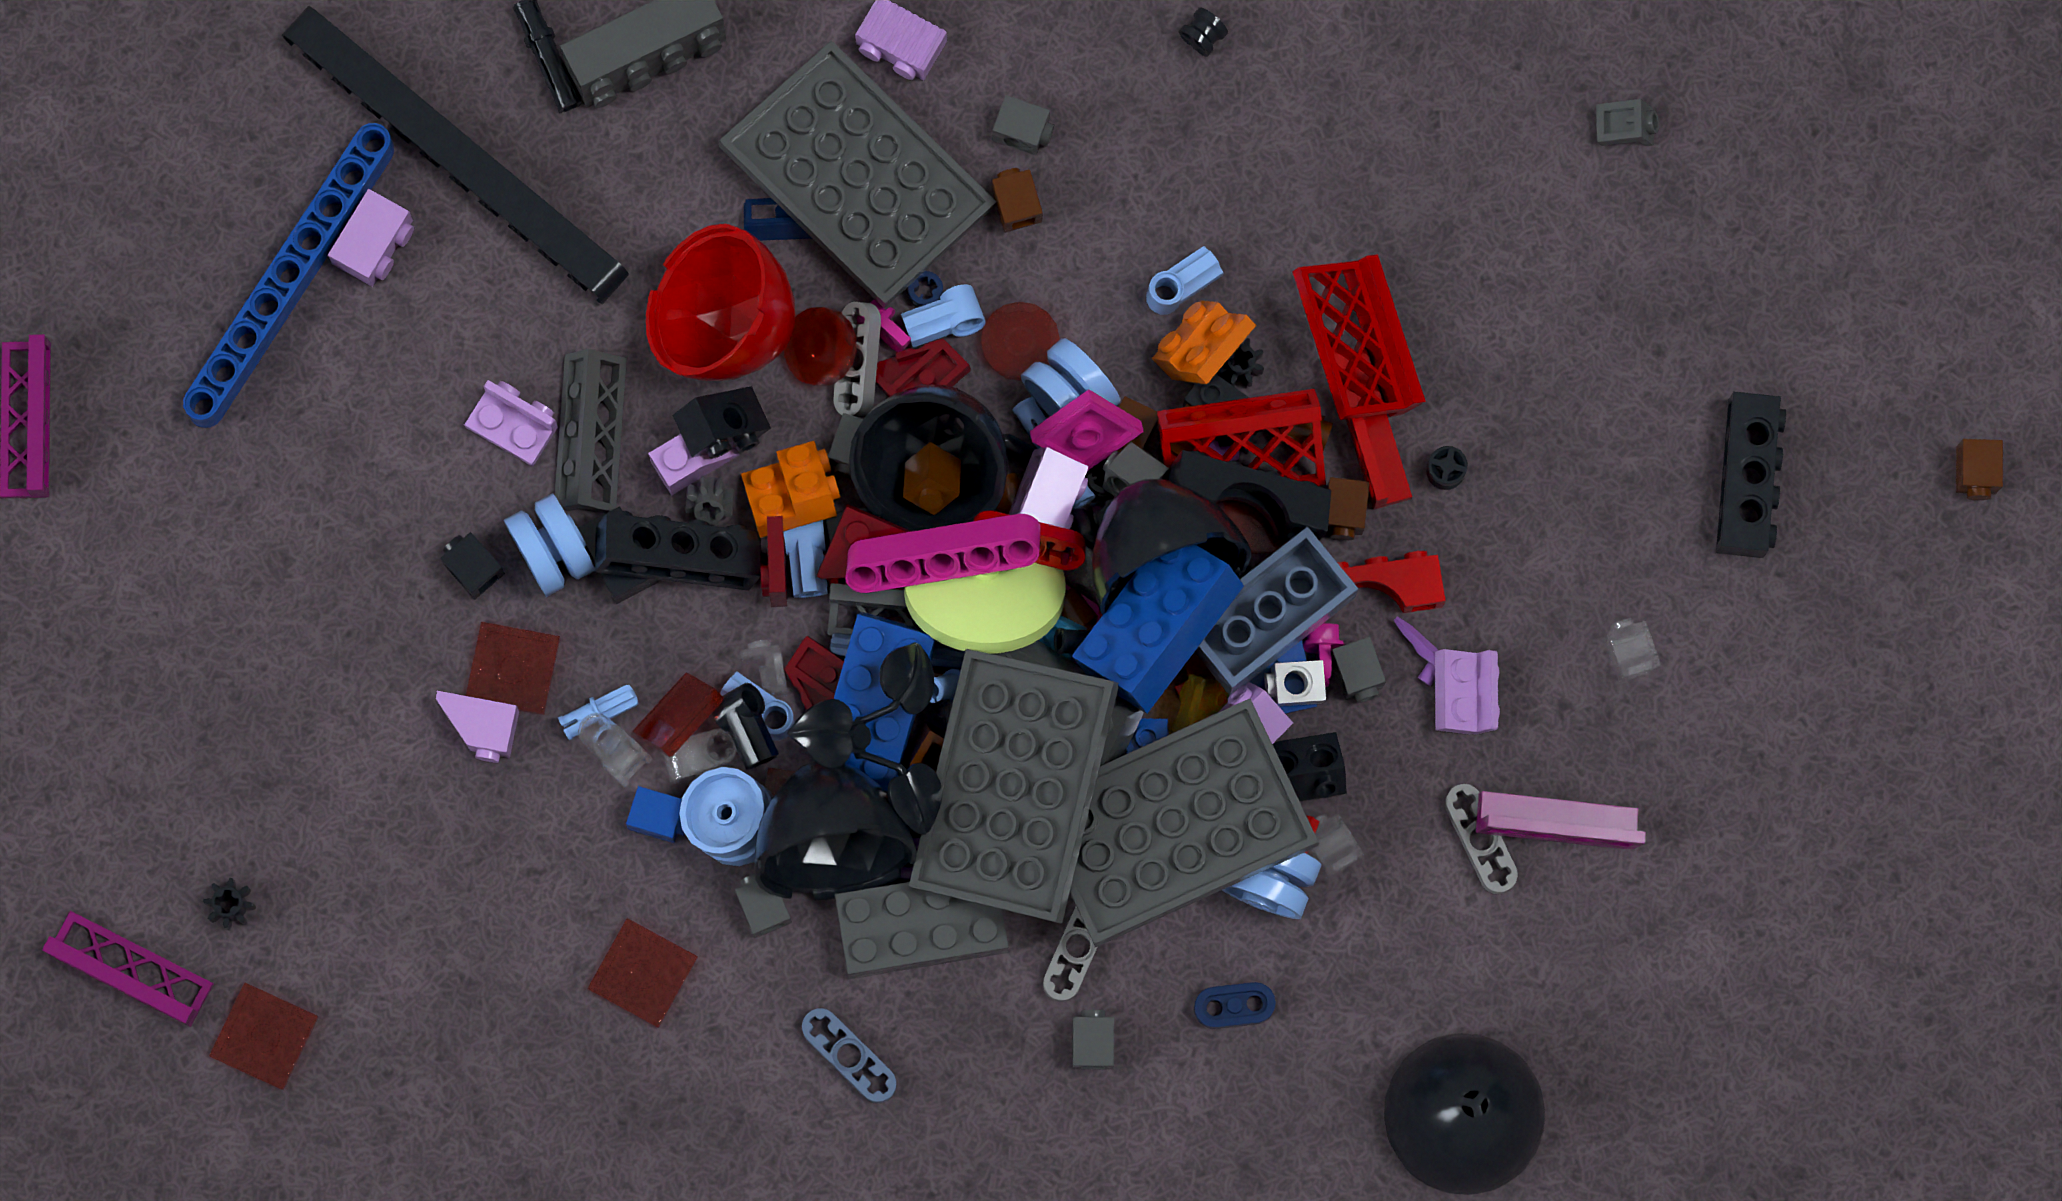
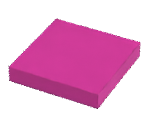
M1088 389L1030 430L1032 442L1042 448L1048 447L1089 466L1088 470H1090L1144 431L1142 422Z

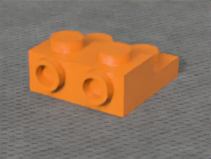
M1201 300L1191 305L1184 313L1180 326L1175 331L1168 333L1160 341L1158 352L1152 357V360L1172 380L1207 384L1256 327V324L1246 314L1228 313L1219 302Z
M814 441L776 451L779 463L741 473L760 538L767 536V516H783V531L837 516L833 502L834 499L840 498L834 475L826 477L825 473L831 472L829 459L825 448L817 450Z

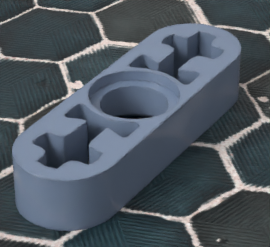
M818 1008L810 1011L804 1017L802 1031L806 1040L868 1101L883 1103L894 1095L896 1091V1078L893 1072L831 1011ZM814 1018L819 1021L825 1018L829 1019L830 1023L827 1027L835 1037H837L839 1031L846 1035V1037L839 1039L833 1045L830 1053L823 1048L830 1044V1041L825 1036L819 1034L814 1037L810 1034L813 1030L810 1022ZM845 1045H854L861 1052V1060L854 1067H844L837 1059L838 1051ZM868 1059L875 1063V1065L868 1068L875 1077L879 1078L883 1074L888 1077L885 1083L888 1091L884 1094L880 1091L871 1094L868 1091L871 1083L863 1074L859 1081L852 1077V1075L860 1072L865 1067Z

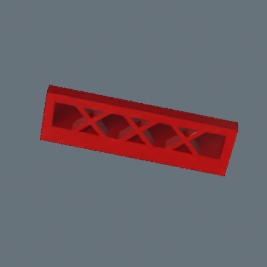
M1364 349L1361 356L1371 364L1367 349ZM1335 350L1334 357L1336 363L1345 370L1349 360ZM1357 367L1352 377L1366 387L1369 376ZM1376 384L1373 394L1382 400L1378 384ZM1347 387L1346 394L1350 407H1357L1361 397ZM1387 414L1346 419L1364 480L1370 482L1368 493L1373 510L1411 500V490Z

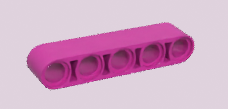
M1014 514L860 540L852 544L848 551L846 583L854 591L870 593L1026 567L1036 562L1039 557L1040 524L1031 515Z

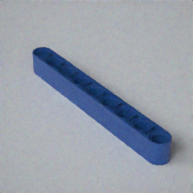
M368 123L357 131L186 392L183 399V407L195 425L202 428H210L217 425L223 418L325 262L330 250L368 189L371 190L387 167L394 154V144L388 130L383 125ZM379 138L385 141L382 149L377 152H369L365 149L367 143L372 139ZM352 171H360L364 174L362 180L357 184L349 185L344 182L346 175ZM332 203L342 205V210L337 216L326 217L323 215L327 205ZM309 236L321 238L320 244L312 250L303 249V241ZM289 268H295L300 271L298 278L291 283H285L280 280L282 273ZM267 301L277 302L278 307L273 314L269 316L259 314V309L263 303ZM254 334L257 336L256 342L252 347L246 349L238 347V341L243 335ZM226 366L235 368L234 376L226 382L216 380L217 372L221 368ZM204 399L212 400L213 407L209 413L204 415L195 413V407L199 401Z

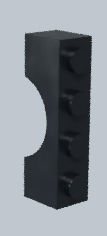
M1182 450L1169 466L1167 480L1193 489L1214 503L1236 500L1255 507L1267 518L1275 538L1288 542L1306 527L1312 531L1319 541L1328 532L1331 501L1330 489L1319 487L1310 481H1297L1282 477L1273 471H1260L1248 468L1236 461H1222L1211 458L1199 451Z

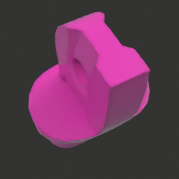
M873 300L870 303L878 308L881 315L880 337L894 351H903L908 346L911 338L890 320L895 314V309L892 307L885 309L876 300ZM858 316L857 324H864L865 316Z
M1323 623L1307 636V640L1303 642L1304 651L1316 654V661L1323 660L1325 687L1329 686V678L1331 677V651L1344 645V642L1339 640L1338 624Z

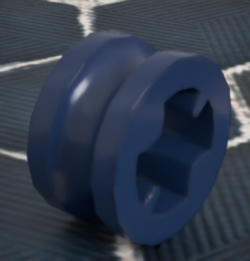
M924 271L908 286L909 299L917 307L940 300V296L943 293L941 279L930 271ZM926 280L928 281V286L931 283L936 286L932 290V297L930 299H923V294L920 297L915 294L919 290V282Z

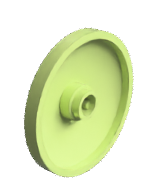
M1033 563L1022 568L904 587V597L912 619L933 639L961 651L970 649L994 654L1023 648L1046 635L1061 616L1065 601L1066 583L1062 569Z

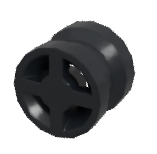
M1200 7L1193 15L1194 20L1188 25H1183L1179 30V35L1183 41L1191 45L1199 54L1208 57L1213 52V44L1217 40L1224 39L1228 34V30L1218 17L1207 9Z
M1443 446L1436 449L1431 454L1426 466L1428 481L1440 490L1456 488L1462 483L1467 472L1468 462L1466 456L1460 449L1453 446Z

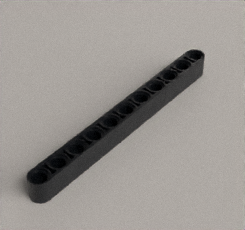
M307 6L282 34V37L289 45H297L304 52L303 56L319 70L323 68L333 76L331 80L349 95L352 92L363 101L361 105L378 119L383 117L392 125L390 129L408 144L412 141L421 149L419 153L437 168L442 166L450 173L449 178L468 193L471 190L480 199L478 202L494 216H502L509 223L508 227L524 241H532L539 248L538 252L554 266L558 264L569 273L567 276L584 291H587V289L592 291L598 297L596 301L600 304H604L629 276L627 270L616 259L315 9Z

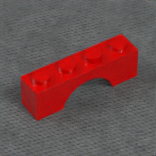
M1414 551L1404 554V559L1388 561L1387 556H1378L1364 560L1365 565L1349 567L1348 562H1337L1358 588H1372L1384 592L1397 603L1403 613L1443 608L1446 602L1438 554L1428 556L1427 551Z

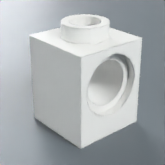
M1323 660L1275 663L1270 667L1271 673L1265 674V691L1270 697H1273V701L1278 706L1321 704L1326 701ZM1295 673L1303 679L1304 689L1301 694H1291L1286 690L1284 679L1287 674Z

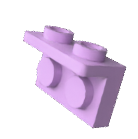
M487 380L484 385L485 393L464 424L465 427L533 467L558 428L556 420L552 418L554 412L538 401L534 400L530 405L518 398L520 392L503 381L496 385Z
M1448 649L1435 651L1436 731L1481 734L1498 729L1500 708L1498 705L1499 667L1497 651L1487 650L1479 653Z

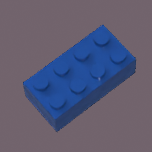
M1197 545L1163 555L1138 568L1106 610V613L1103 614L1074 652L1072 658L1087 676L1119 683L1117 695L1148 714L1244 585L1229 564Z
M860 612L857 614L834 699L844 702L850 708L853 721H855L856 717L865 716L888 706L893 699L888 698L884 694L879 677L880 667L885 657L898 647L916 642L922 646L931 661L937 640L930 637L920 628ZM899 706L897 710L868 722L866 726L871 732V742L866 747V752L902 764L916 714H907ZM853 753L845 762L861 770L886 791L890 780L899 776L897 771L865 759H856Z

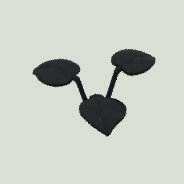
M913 642L892 650L885 657L880 667L881 688L888 698L893 699L888 706L865 716L856 717L855 721H853L852 712L844 702L838 699L823 700L806 710L791 726L787 735L797 742L814 762L824 768L840 767L853 753L856 759H865L897 771L899 776L892 778L887 786L889 804L909 830L916 834L926 835L935 822L942 802V786L935 771L923 763H914L906 770L902 764L868 753L865 750L871 742V732L866 726L868 722L897 710L899 706L907 714H918L926 708L932 698L934 671L931 661L922 646Z

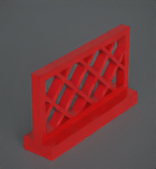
M1378 254L1367 255L1358 261L1304 266L1292 271L1340 420L1388 413L1390 417L1405 414L1426 402ZM1340 274H1344L1349 291L1337 282ZM1309 277H1314L1325 286L1321 296L1312 289ZM1332 293L1346 303L1342 313L1328 302ZM1352 310L1356 312L1361 328L1349 319ZM1323 313L1337 323L1333 333L1324 326L1322 320ZM1344 330L1358 340L1354 350L1340 339ZM1364 347L1368 348L1373 365L1361 356ZM1335 350L1349 360L1345 370L1336 363L1334 357ZM1356 367L1370 377L1366 387L1352 377ZM1376 384L1380 385L1385 402L1373 394ZM1347 387L1361 397L1357 407H1350L1346 394Z
M1315 389L1157 411L1163 465L1168 468L1176 459V456L1171 454L1170 443L1188 441L1195 446L1193 451L1204 452L1211 458L1222 461H1230L1243 446L1256 455L1247 466L1248 468L1257 469L1265 461L1277 469L1276 473L1282 477L1287 476V478L1297 481H1310L1317 486L1326 485L1320 423L1322 421L1321 406ZM1311 423L1312 433L1302 444L1287 435L1295 425ZM1266 429L1275 436L1262 450L1248 441L1255 431ZM1227 435L1235 442L1223 456L1209 447V444L1216 436ZM1281 441H1284L1296 450L1284 464L1270 456V453ZM1312 445H1313V448H1314V453L1309 450V448H1310ZM1304 455L1315 463L1316 473L1299 476L1291 469Z

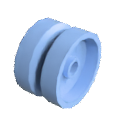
M1061 338L1047 351L1050 366L1045 363L1034 362L1021 374V380L1025 388L1049 416H1052L1088 389L1116 406L1120 403V397L1106 375L1086 353L1066 338Z
M553 493L535 502L534 510L543 526L542 528L537 530L529 515L523 511H519L504 519L509 533L546 597L564 588L565 580L556 564L557 562L562 560L569 574L576 579H580L595 571V567L584 548L587 545L570 514L566 515Z
M720 767L706 771L692 781L682 797L679 812L682 830L693 845L722 864L742 866L755 862V845L759 823L773 795L754 778L739 769Z
M1302 853L1222 891L1258 909L1287 918L1301 919L1309 898L1297 886H1313L1322 864L1308 854Z

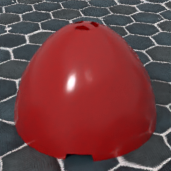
M725 223L710 225L692 233L666 258L663 265L667 269L658 289L650 291L646 310V335L651 351L659 364L683 377L701 381L735 380L761 370L784 351L791 339L795 326L794 295L786 271L767 246L751 233Z

